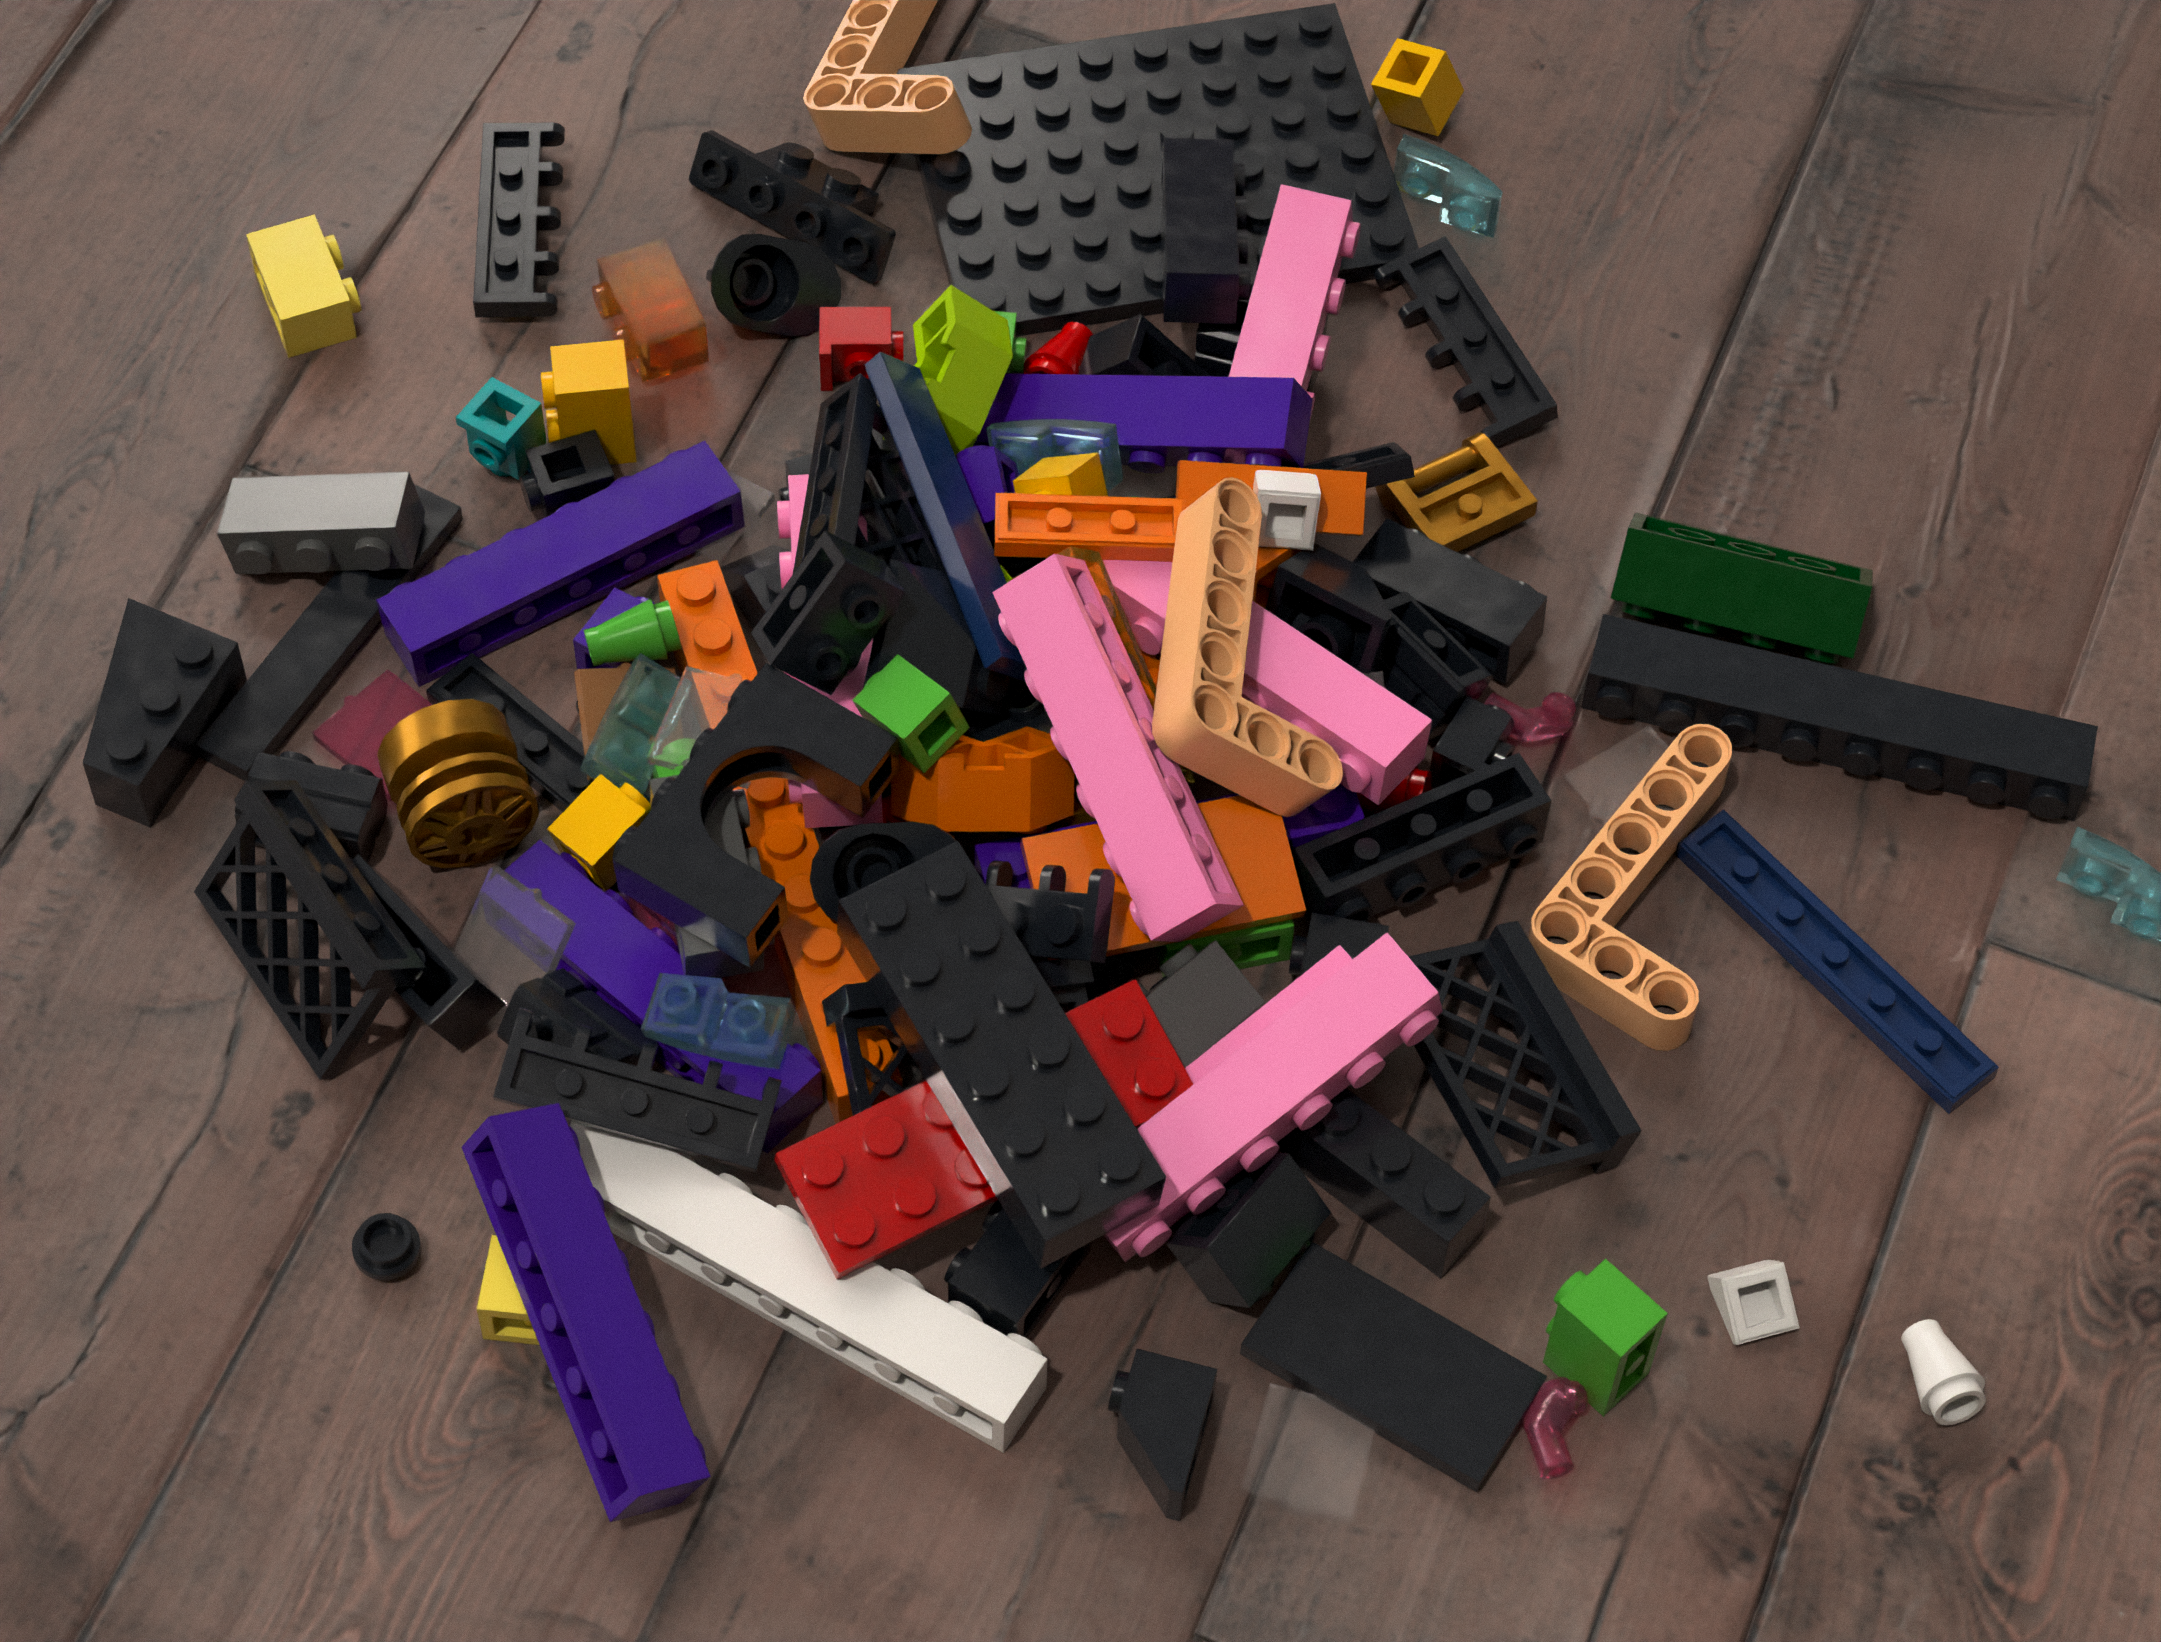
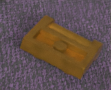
M1482 432L1464 439L1461 448L1413 469L1415 477L1376 486L1378 497L1383 506L1390 512L1394 511L1406 528L1416 529L1425 534L1429 539L1455 552L1461 551L1535 516L1538 504L1535 496L1491 440ZM1470 469L1476 471L1419 499L1416 494Z

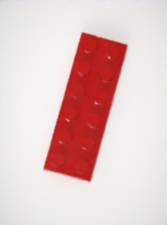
M1136 979L1065 1013L1136 1129L1193 1085ZM927 1081L919 1083L777 1152L774 1159L836 1279L850 1274L998 1200Z

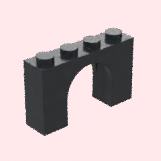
M765 663L752 681L746 679L739 684L730 698L726 715L715 729L707 728L699 735L691 749L690 761L677 778L668 777L660 785L652 800V810L638 828L631 826L621 835L612 855L619 891L750 968L788 919L785 887L729 855L714 843L706 831V825L717 803L728 792L749 781L761 778H785L812 788L864 818L900 770L898 737L768 663Z

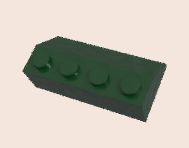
M1635 512L1627 530L1610 599L1623 602L1621 610L1635 616L1657 619L1659 611L1682 616L1681 625L1692 630L1716 634L1719 626L1743 631L1742 640L1747 643L1776 649L1778 648L1779 641L1804 646L1802 655L1808 658L1836 664L1839 662L1840 655L1854 658L1872 590L1873 570Z

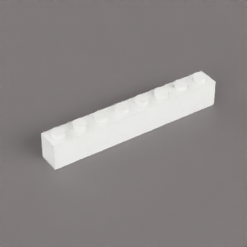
M571 1122L569 1125L578 1137L580 1155L591 1183L602 1196L605 1217L612 1233L1003 1453L1005 1452L1046 1390L1048 1359L1042 1356L1039 1348L1027 1338L1015 1333H1009L1007 1336L984 1324L979 1314L969 1306L958 1301L946 1303L925 1291L924 1286L919 1280L901 1269L894 1268L889 1271L872 1262L836 1279L805 1218L796 1210L785 1205L773 1207L755 1197L749 1187L738 1178L727 1173H721L718 1176L698 1165L690 1154Z

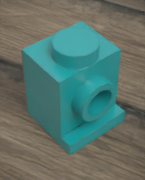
M493 377L488 380L456 416V424L466 429L470 454L482 466L490 469L498 476H512L519 480V477L523 476L528 470L525 450L547 443L541 402ZM506 410L516 415L511 421L507 420Z

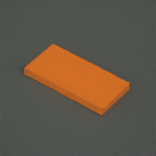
M1241 795L1198 803L1200 812L1244 906L1183 941L1303 917L1306 907L1282 816ZM1098 823L1021 839L1020 847L1030 889H1039L1040 874L1045 865H1060L1065 869V892L1087 893L1090 874L1096 868L1110 869L1113 872L1115 887L1106 957L1177 943L1151 941L1149 936L1143 933L1136 925L1129 907L1132 898L1123 878L1112 870L1105 858L1103 844L1106 841ZM1047 958L1048 961H1051V960H1059V959Z

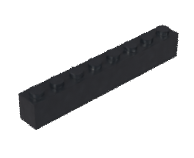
M1607 614L1602 616L1581 705L1583 709L1599 712L1608 718L1635 720L1660 726L1664 730L1673 733H1681L1687 727L1696 724H1709L1722 730L1734 747L1748 746L1783 754L1785 757L1795 761H1813L1843 768L1856 775H1874L1904 782L1921 790L1935 789L1969 797L1973 801L1982 804L1996 803L2030 811L2043 818H2061L2069 821H2075L2088 788L2098 726Z

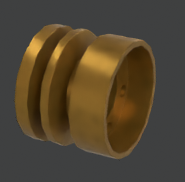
M475 699L448 700L424 707L399 721L384 736L377 756L391 800L397 804L399 822L405 831L410 852L423 864L440 868L474 865L493 859L513 848L532 830L539 816L537 799L532 787L528 784L525 768L519 763L517 747L505 716L493 704Z

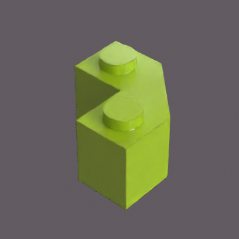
M950 285L913 324L917 362L914 366L921 370L956 456L960 451L975 444L1013 358L1008 320Z

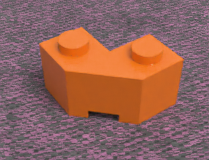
M1028 726L984 742L962 735L925 773L899 754L900 770L891 780V815L910 822L933 824L947 833L951 831L1036 834L1045 831L1047 825L1074 815L1075 773L1070 762L1058 752L1049 733Z

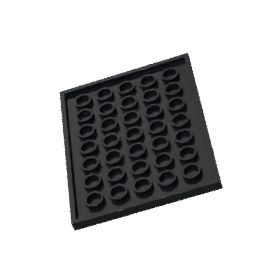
M1335 3L907 67L897 71V74L944 76L950 79L955 87L972 127L971 137L963 146L950 153L915 154L949 285L956 287L993 311L1017 313L1016 337L1062 330L1064 325L1069 322H1078L1087 326L1130 319L1139 314L1150 316L1163 313L1160 190L1163 138L1233 140L1234 163H1245L1244 196L1247 197L1246 230H1248L1247 264H1250L1249 297L1253 289L1281 184L1352 200L1353 222L1361 223V229L1353 259L1343 257L1337 278L1345 279L1346 284L1374 280V273L1378 268L1419 249Z

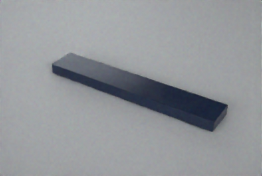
M879 352L865 364V370L984 668L1025 682L1024 672L1027 670V667L1017 646L1007 639L1000 627L998 615L1001 613V610L992 593L1007 582L998 559L994 556L993 547L921 370L918 367Z
M1724 809L1678 843L1675 855L1948 1114L1952 1113L1995 1078L1999 1067Z

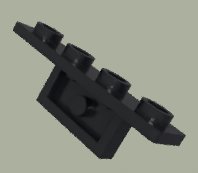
M713 130L702 133L689 175V182L692 185L794 241L804 242L821 249L835 264L869 283H875L882 279L896 232L894 229L870 217V215H873L879 193L860 184L861 179L856 174L845 169L827 166L816 160L814 153L810 149L800 144L787 142L755 154Z

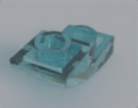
M1404 134L1396 151L1394 176L1399 191L1409 193L1418 198L1441 203L1440 222L1456 226L1464 231H1472L1493 238L1497 230L1503 192L1488 177L1461 158L1426 141Z
M1036 419L993 423L986 428L989 446L996 447L1017 463L1019 476L1042 458L1099 452L1106 489H1113L1123 480L1116 424L1085 420Z
M640 653L633 660L615 692L588 748L580 771L593 779L602 774L618 788L624 783H628L643 794L653 773V759L659 757L663 744L676 733L693 685Z
M2077 827L2056 880L2074 886L2078 891L2086 895L2101 896L2117 902L2110 920L2111 923L2127 928L2139 937L2161 941V873L2123 847L2097 834Z
M659 973L641 1031L648 1038L689 1052L735 1063L780 1069L797 1011L790 998L728 993L721 978Z

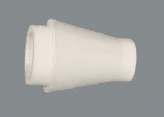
M1927 1319L1907 1328L1902 1334L1901 1341L1908 1353L1922 1411L1932 1415L1935 1421L1941 1425L1957 1424L1978 1413L1986 1402V1397L1983 1393L1985 1380L1944 1334L1939 1323L1936 1320Z

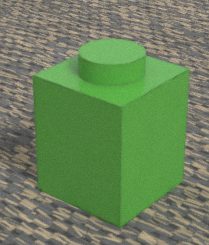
M898 654L880 672L874 674L867 681L863 690L852 700L864 719L898 737L899 754L923 773L970 728L951 694Z

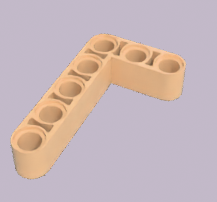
M938 0L852 1L803 97L811 118L827 148L843 152L945 154L959 149L971 137L972 127L950 79L939 75L897 74L898 69L904 68Z
M1233 477L1224 478L1183 510L1178 518L1152 720V734L1159 749L1174 762L1278 815L1291 817L1297 815L1335 789L1341 783L1343 768L1338 754L1323 739L1242 697L1262 509L1259 499L1251 487L1242 480Z
M1709 724L1689 726L1676 737L1537 907L1531 919L1528 936L1529 941L1560 991L1645 1046L1655 1050L1669 1051L1679 1048L1687 1041L1699 1002V990L1695 982L1686 973L1614 927L1673 855L1678 843L1689 835L1718 799L1724 788L1732 757V744L1722 730ZM1691 762H1701L1709 767H1698ZM1655 805H1667L1674 810L1664 811ZM1631 848L1640 854L1629 855L1621 852L1619 849ZM1596 892L1605 898L1591 899L1583 893ZM1559 936L1566 939L1569 943L1564 945L1554 944L1546 938ZM1604 970L1614 971L1624 978L1609 979L1599 972ZM1667 1005L1674 1008L1678 1013L1673 1015L1664 1014L1657 1011L1654 1006Z

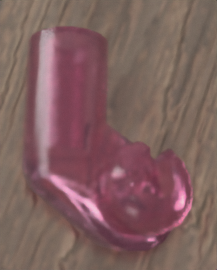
M1560 692L1550 693L1543 699L1542 706L1524 709L1496 693H1492L1484 703L1486 705H1496L1511 715L1515 725L1509 736L1522 743L1529 744L1564 736L1574 724L1571 718L1576 711L1575 702L1571 697Z
M1559 1376L1542 1384L1523 1419V1428L1542 1479L1561 1477L1569 1473L1574 1467L1562 1435V1430L1570 1418L1578 1416V1411H1585L1588 1396L1582 1384L1578 1381L1569 1380L1566 1377Z

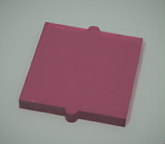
M387 669L355 697L352 695L345 697V705L312 732L316 742L345 765L362 766L371 771L376 777L382 778L386 798L392 801L379 766L378 749L384 736L399 721L432 704Z

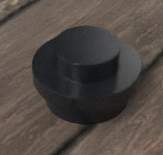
M392 1213L376 1214L365 1220L356 1231L352 1240V1254L355 1264L362 1273L378 1280H391L408 1273L417 1263L421 1253V1243L416 1228L408 1220Z

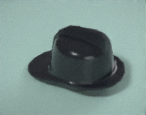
M742 234L727 242L717 254L712 269L707 270L706 280L711 282V294L718 311L729 322L751 330L785 336H807L819 330L820 307H838L841 299V278L834 262L821 249L804 242L763 234Z
M913 821L857 824L839 829L822 842L812 859L809 880L814 900L829 918L838 922L840 899L956 842L951 834L933 824Z

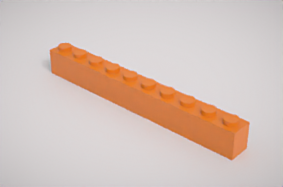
M718 560L657 575L660 602L668 600L680 639L681 649L675 650L673 653L701 733L707 728L715 729L726 715L728 703L735 689L744 680L752 681L758 674ZM756 779L733 789H744L748 803L750 827L741 829L744 847H756L762 874L785 887L788 919L776 933L774 946L810 1051L821 1066L822 1086L835 1124L853 1115L836 1026L827 1027L822 1001L843 985L867 981L837 933L838 922L829 918L814 900L809 879L812 859L819 849V844L813 828H805L803 803L790 804L788 779ZM877 1030L857 1032L862 1057L882 1071L893 1055L888 1039ZM897 1066L890 1078L902 1086V1078ZM866 1078L869 1091L874 1083ZM881 1090L871 1106L891 1098V1096Z

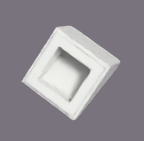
M1256 470L1253 491L1257 495L1262 509L1258 547L1313 551L1321 498L1318 477L1311 473Z
M1764 1260L1707 1276L1710 1290L1734 1345L1800 1328L1784 1262Z

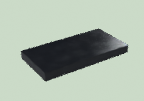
M1314 1242L1302 1254L1241 1343L1240 1349L1242 1356L1475 1492H1478L1544 1389L1547 1376Z

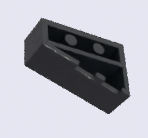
M128 598L83 759L84 770L95 805L151 828L199 758L195 747L196 742L247 681L238 642Z

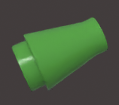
M650 598L596 627L584 630L593 666L605 663L668 659V652L681 649L679 635L668 600L653 604Z

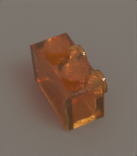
M664 238L597 259L600 284L592 286L596 308L602 320L612 319L616 327L612 329L613 339H624L626 362L632 361L642 383L709 362L706 322Z

